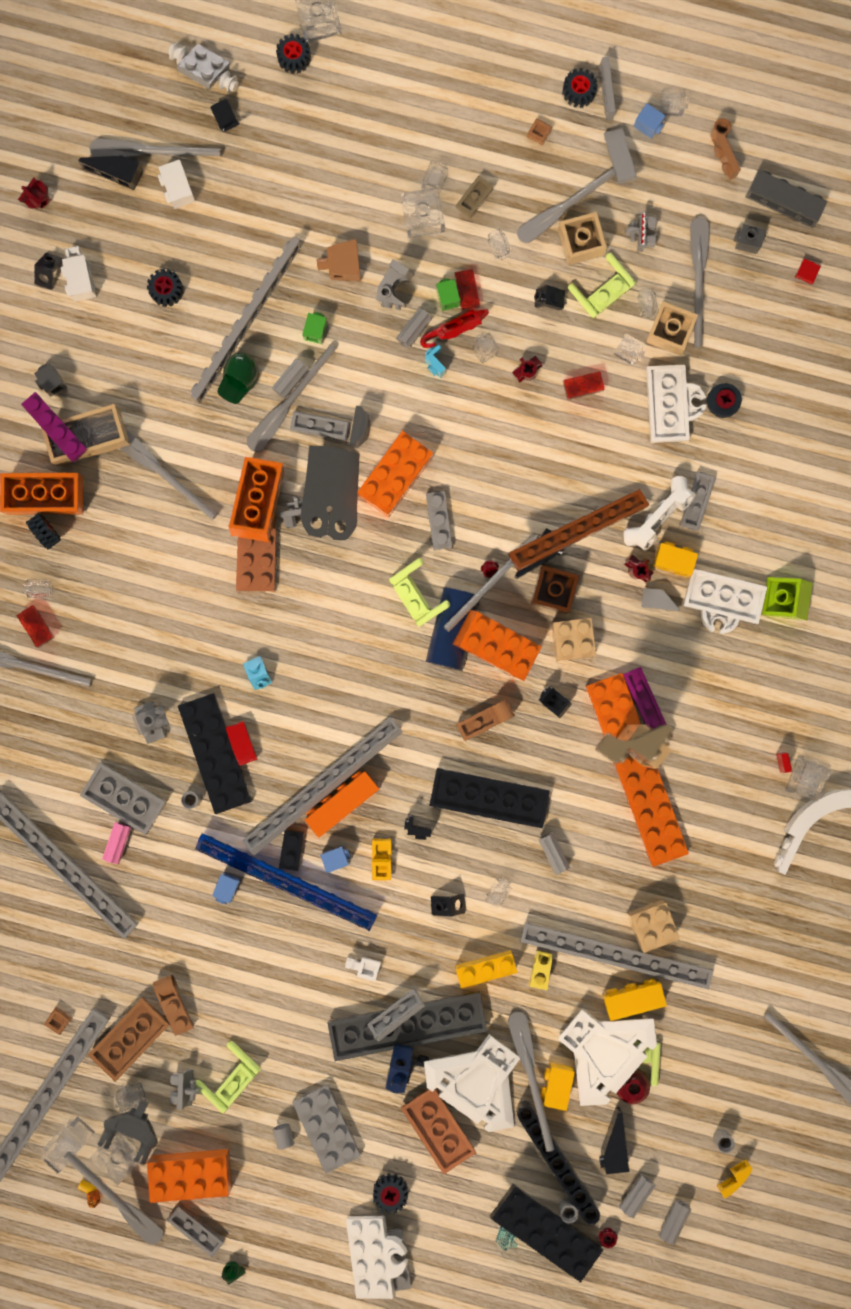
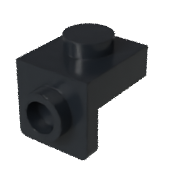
M549 285L536 289L534 307L540 308L545 306L555 310L564 309L565 290Z
M552 686L545 689L539 698L541 704L558 718H561L572 705L568 699L558 693Z
M410 814L409 818H405L404 830H408L407 835H415V839L426 840L427 837H431V828L412 826L413 814Z

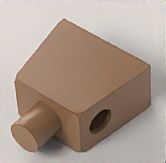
M356 239L327 247L328 258L316 259L318 270L329 269L330 279L361 281Z

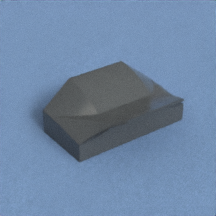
M356 406L350 447L359 448L368 437L370 420L369 415L362 406Z

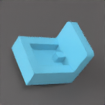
M437 345L435 348L431 347L425 353V363L428 365L427 369L433 376L437 375L441 378L446 374V368L436 358L441 353V346Z
M261 656L243 663L249 682L255 690L265 688L272 683Z

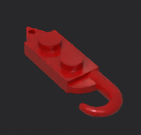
M472 309L441 324L440 327L423 335L420 339V345L424 348H431L436 344L434 342H426L435 337L449 340L456 338L467 330L474 329L482 324L481 321L489 314L488 309L477 311Z

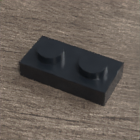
M284 831L279 863L280 869L299 870L304 832Z

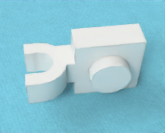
M363 956L360 962L347 957L345 968L357 970V977L375 982L381 962Z

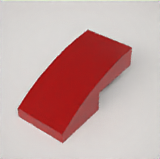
M241 721L227 726L226 731L239 766L257 760V755L245 722Z

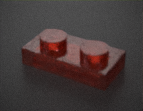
M473 269L455 272L461 311L480 308Z
M600 371L563 380L567 400L605 390Z
M34 605L16 615L37 648L55 638Z

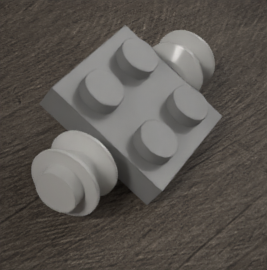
M179 42L170 46L168 51L171 61L175 58L177 59L178 72L207 89H210L219 81V88L221 90L227 88L228 94L236 91L239 82L236 75L231 78L230 72L227 71L230 67L229 61L200 44H197L189 53L186 46L180 48L181 44Z

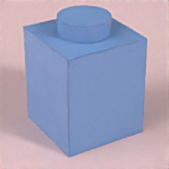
M647 103L636 118L633 127L652 139L656 133L659 135L665 124L663 121L666 115Z
M343 845L320 854L326 873L350 864V852L348 848L344 849Z
M223 872L212 896L216 897V901L219 903H231L241 879Z

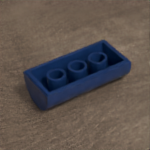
M443 588L440 604L447 600L450 602V607L436 616L425 662L459 671L463 670L467 652L453 645V642L468 613L450 632L444 626L475 594L457 589ZM479 602L471 610L477 611Z

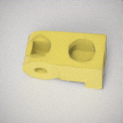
M536 951L528 983L530 987L548 990L552 964L551 953Z

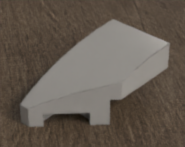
M643 588L642 608L667 611L680 610L664 590Z

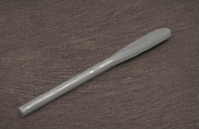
M100 138L94 139L90 144V152L94 157L122 155L128 158L129 156L136 157L145 154L221 156V148L145 146L130 141Z
M612 168L564 203L546 210L522 225L517 232L518 239L523 243H530L556 223L567 209L614 177V169Z
M697 217L690 224L692 262L695 271V314H698L694 325V348H701L703 272L708 252L709 223L706 219Z
M332 345L328 346L287 399L268 414L248 436L247 445L249 449L259 452L268 444L283 422L289 407L336 350Z
M127 431L130 445L120 448L124 453L144 467L158 473L211 520L217 517V514L163 469L151 452Z
M534 535L530 537L523 545H526L538 539L539 537L537 535ZM511 558L444 626L448 632L514 565Z
M0 651V667H17L87 687L91 686V679L20 661Z
M769 1011L766 1012L763 1017L817 1065L831 1085L851 1104V1079L834 1067L826 1064Z
M514 1012L508 1018L509 1029L519 1059L527 1072L547 1152L553 1151L554 1146L534 1072L533 1045L527 1017L522 1012Z
M68 1151L65 1154L64 1158L118 1207L126 1222L146 1243L156 1244L162 1239L163 1229L155 1221L132 1204L123 1201L72 1152Z

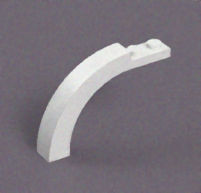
M851 789L835 790L817 796L807 802L792 816L783 832L789 834V837L785 838L782 844L783 850L774 860V870L786 875L803 837L817 820L835 810L851 808Z

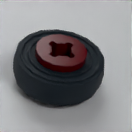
M728 383L718 384L713 387L707 397V406L710 412L720 418L734 415L742 403L741 393L738 388Z

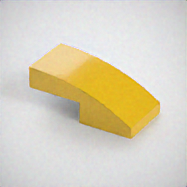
M372 838V880H391L392 839Z
M746 1159L731 1167L730 1171L733 1176L717 1185L724 1199L737 1191L749 1177L753 1168Z

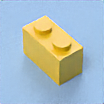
M667 541L659 544L652 567L687 578L691 577L698 553H694V550L688 547L677 548L675 547L676 544Z
M550 1062L549 1068H545L544 1080H546L545 1087H541L540 1091L543 1106L567 1111L575 1073L573 1067Z

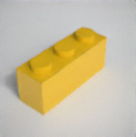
M511 950L455 965L461 988L517 973Z
M654 978L646 979L639 985H636V983L627 984L624 986L625 988L617 990V988L608 989L605 994H602L610 1021L667 1006L662 985L658 979L655 980Z

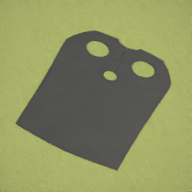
M309 445L300 516L303 527L308 535L322 538V536L328 534L333 540H347L355 530L357 524L359 454L337 447ZM328 506L333 508L331 513H328L326 510ZM313 517L321 519L322 525L319 529H314L311 526L310 521ZM340 520L346 524V530L342 533L337 532L335 529V523Z

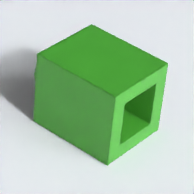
M455 279L439 281L436 284V291L441 311L460 307V298Z
M318 312L308 313L302 334L303 339L322 345L328 325L327 317Z

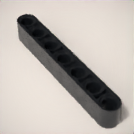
M520 1102L516 1108L520 1123L583 1220L587 1224H596L600 1219V1212L596 1202L552 1135L554 1150L547 1152L542 1147L544 1144L542 1131H531L534 1126H540L537 1111L530 1102ZM529 1109L531 1112L529 1115L523 1116L521 1111ZM556 1159L563 1160L560 1165L553 1164ZM566 1176H573V1180L570 1182L564 1181V1178ZM577 1193H584L582 1198H575ZM589 1209L595 1210L592 1215L586 1214V1211Z

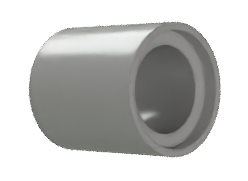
M195 790L188 791L181 797V803L187 809L199 806L202 801L200 793ZM189 794L194 795L196 798L194 805L187 802Z
M281 1124L272 1129L278 1150L294 1145L290 1124Z
M719 1129L714 1133L713 1141L721 1152L729 1153L734 1149L735 1142L728 1131ZM722 1138H728L725 1144H720Z
M569 1198L561 1200L559 1212L562 1220L566 1223L575 1222L578 1218L576 1207ZM566 1208L573 1209L569 1214L564 1213Z

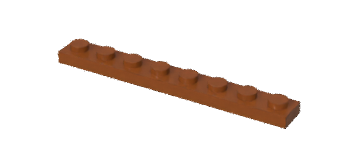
M638 489L511 551L508 555L517 571L647 508L649 503L641 489Z

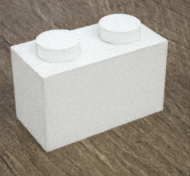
M180 159L158 167L161 173L158 175L161 186L165 185L167 192H164L168 204L171 203L173 208L176 209L195 202Z

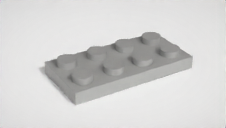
M99 762L80 794L84 799L144 835L148 834L167 802L102 762Z
M328 1084L293 1100V1106L325 1174L361 1157L357 1144Z

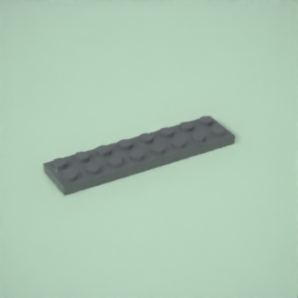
M480 991L424 1002L425 1007L379 1042L374 1038L367 1024L385 1010L328 1021L334 1061L393 1050L394 1044L410 1047L486 1032L487 1027Z

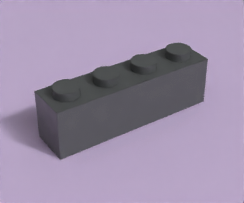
M758 170L745 195L746 198L811 228H814L818 223L828 202L820 195H813L802 187L791 185L787 180L778 179L772 176L770 172Z

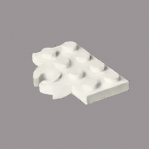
M685 364L647 366L650 443L689 441V422L699 418L706 408L705 404H702L700 407H694L691 400L693 398L705 399L704 392L700 386L686 383Z
M694 569L692 576L689 577L683 606L700 610L702 623L710 632H714V620H721L723 626L719 630V634H725L733 631L737 627L739 620L759 624L767 587Z
M349 1216L346 1219L356 1299H393L395 1296L393 1278L403 1273L409 1259L397 1261L394 1258V1253L403 1256L408 1252L401 1242L402 1239L387 1235L385 1216Z

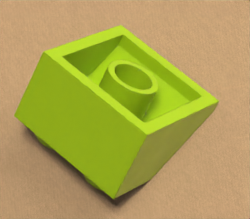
M767 577V591L762 615L807 621L813 583L798 578Z

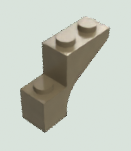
M661 725L631 740H621L610 733H606L595 750L614 764L625 761L629 755L628 749L646 762L655 761L661 753L660 747L663 743L667 744L672 738L673 734L671 732L674 728L670 725Z

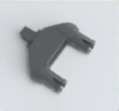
M141 1100L137 1109L132 1108L131 1111L106 1119L103 1124L105 1129L97 1145L102 1147L105 1142L103 1148L109 1149L115 1133L119 1132L141 1143L134 1161L138 1163L143 1155L140 1164L146 1165L152 1148H155L158 1143L155 1131L149 1118H147L148 1114L145 1113L149 1102Z

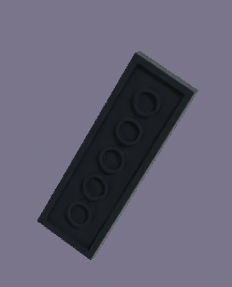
M215 693L178 705L214 814L216 815L252 802L241 767L232 749L226 731V724Z
M436 768L429 806L543 829L550 790Z
M515 1184L511 1185L490 1214L491 1220L580 1283L604 1251L599 1244L571 1224L564 1222L561 1217Z

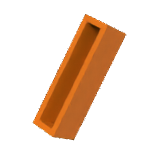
M358 771L351 777L353 780L348 785L343 783L336 789L338 793L335 796L331 797V795H328L321 801L323 805L320 808L316 809L313 807L306 813L308 817L305 819V822L318 838L380 789L367 771L363 773Z

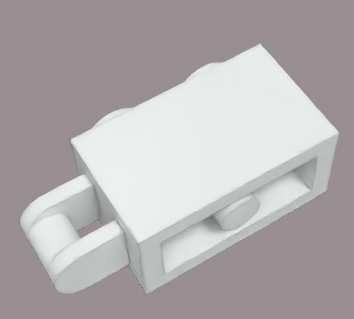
M80 246L66 248L67 258L62 259L63 266L61 267L63 278H66L67 285H65L67 296H70L74 302L97 297L89 260L85 255H82Z

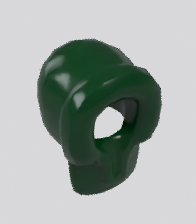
M235 353L230 356L223 369V379L217 391L219 396L228 402L238 404L245 394L254 388L259 379V369L255 359L245 353Z

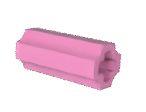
M114 822L102 858L109 863L120 864L132 828L131 826Z

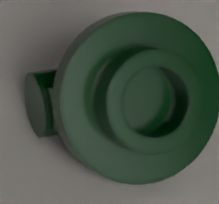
M232 1261L223 1268L222 1278L230 1285L244 1275L246 1271L242 1266Z

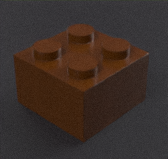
M542 565L531 605L564 614L570 613L580 575Z

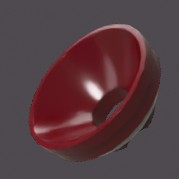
M637 1068L617 1092L618 1097L628 1104H638L644 1101L650 1092V1082L647 1075ZM633 1083L638 1084L640 1087L639 1092L636 1094H631L628 1090L629 1086Z

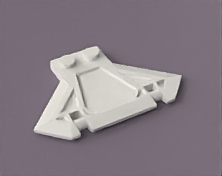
M583 1008L558 1037L559 1041L574 1052L580 1106L607 1105L611 1100L607 1095L610 1090L617 1093L647 1058L648 1055L643 1051L647 1047L653 1050L657 1046L654 1018L599 1022ZM637 1039L641 1041L638 1046L634 1044ZM600 1083L604 1084L601 1089L597 1087Z
M489 1034L475 1052L424 1061L426 1085L432 1092L436 1087L440 1089L441 1092L438 1095L440 1098L478 1124L481 1120L485 1121L486 1124L483 1128L488 1132L514 1127L508 1075L520 1059L515 1052ZM444 1077L448 1080L446 1084L442 1081ZM489 1110L493 1112L491 1116L487 1114Z

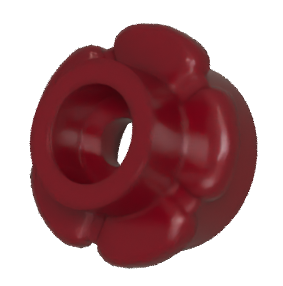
M488 560L481 566V572H483L485 577L491 578L498 571L499 564Z
M605 1228L604 1231L599 1233L598 1238L603 1247L612 1248L617 1243L618 1235L611 1228Z

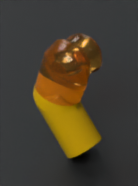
M82 1179L77 1189L86 1193L88 1206L95 1208L100 1203L99 1190L93 1184Z

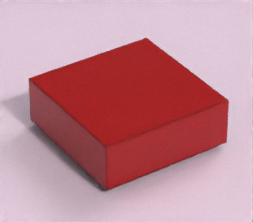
M804 258L795 277L812 285L821 266Z
M776 753L780 772H792L789 753Z

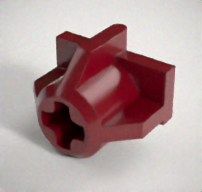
M33 177L28 186L21 187L23 193L18 200L25 203L30 209H41L49 203L48 186L40 178Z
M536 355L527 361L522 357L519 359L521 366L512 373L519 383L524 379L531 381L537 377L538 370L543 365Z
M632 554L624 563L632 579H641L646 583L651 580V576L654 573L649 569L648 564L650 560L647 558L641 562Z

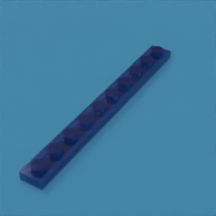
M202 833L198 839L195 850L368 931L371 930L377 915L370 910L363 909L350 901H346L299 877L286 873L282 869L271 866L265 861L256 859L211 836Z

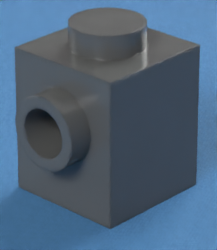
M743 224L734 236V242H736L735 249L757 254L762 247L765 229Z
M51 363L40 366L38 371L34 373L37 377V380H35L41 391L45 390L50 397L67 388L58 371Z

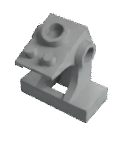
M392 259L389 264V270L378 286L376 300L381 303L382 307L392 308L393 305L396 310H401V307L406 308L407 306L395 297L394 290L399 282H410L413 274L408 268Z
M151 701L134 708L135 715L132 717L138 734L143 735L147 744L166 737L163 726L169 724L163 706L155 707L154 702Z

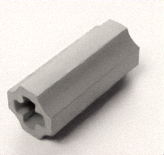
M419 308L396 337V340L404 347L410 349L430 323L432 317L425 310Z
M295 359L273 385L272 389L279 396L286 399L309 369L300 360Z
M553 832L538 839L556 875L570 868Z
M641 1174L619 1205V1208L627 1216L634 1219L655 1188V1183Z
M675 1199L659 1233L662 1240L675 1245L692 1210L689 1205Z

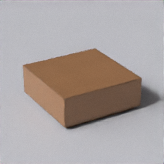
M536 118L527 133V137L543 146L552 131V126Z
M56 1007L44 1025L58 1035H61L72 1017Z

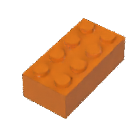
M402 431L358 490V496L389 518L433 459V452Z
M245 457L229 523L231 536L269 542L284 477L283 463Z
M1 473L0 512L6 515H36L38 513L41 515H83L84 477L79 473Z
M473 610L469 611L453 642V645L522 681H525L542 648L540 645Z
M229 1149L152 1155L147 1162L150 1203L226 1197L231 1192Z

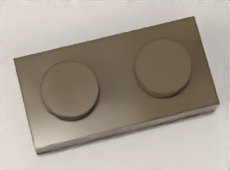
M478 175L456 204V208L471 219L492 192L494 186Z

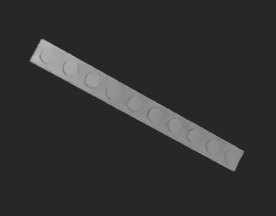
M293 237L291 241L285 243L283 247L284 252L275 259L271 272L265 274L262 286L254 291L251 303L246 304L243 308V315L240 320L234 322L232 332L223 339L221 349L212 356V363L203 370L199 383H195L192 387V394L190 396L197 403L200 404L224 368L227 360L233 354L301 249L300 240Z
M390 717L243 839L250 853L255 856L403 733L396 722Z
M0 791V820L121 938L125 939L139 924Z
M524 922L520 942L705 989L710 988L713 970L650 953H643L642 951Z
M96 1008L92 1009L0 1146V1182L110 1020L108 1016Z

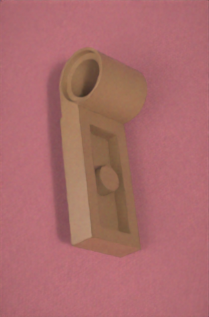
M720 118L715 122L710 137L714 144V153L722 163L723 173L728 176L729 180H732L738 176L741 169L726 139L731 130V123L725 118ZM717 129H722L724 133H720Z
M505 699L461 721L456 726L464 741H467L513 718L515 714L508 700Z
M171 974L154 981L153 988L174 1035L176 1036L193 1029L194 1025L179 995L175 977Z

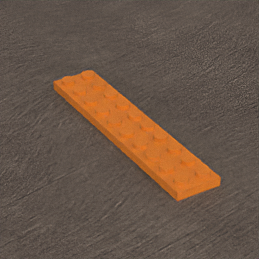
M622 673L585 686L603 736L606 733H610L617 738L627 725L641 724ZM628 755L623 763L614 764L651 866L655 867L689 854L658 769L643 767L630 755Z

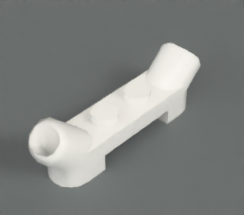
M676 476L671 479V495L666 500L664 499L660 502L658 509L648 515L641 527L626 528L624 530V542L627 546L638 545L644 551L648 550L658 540L655 531L678 507L684 511L692 503L695 493L688 489V480L685 477Z

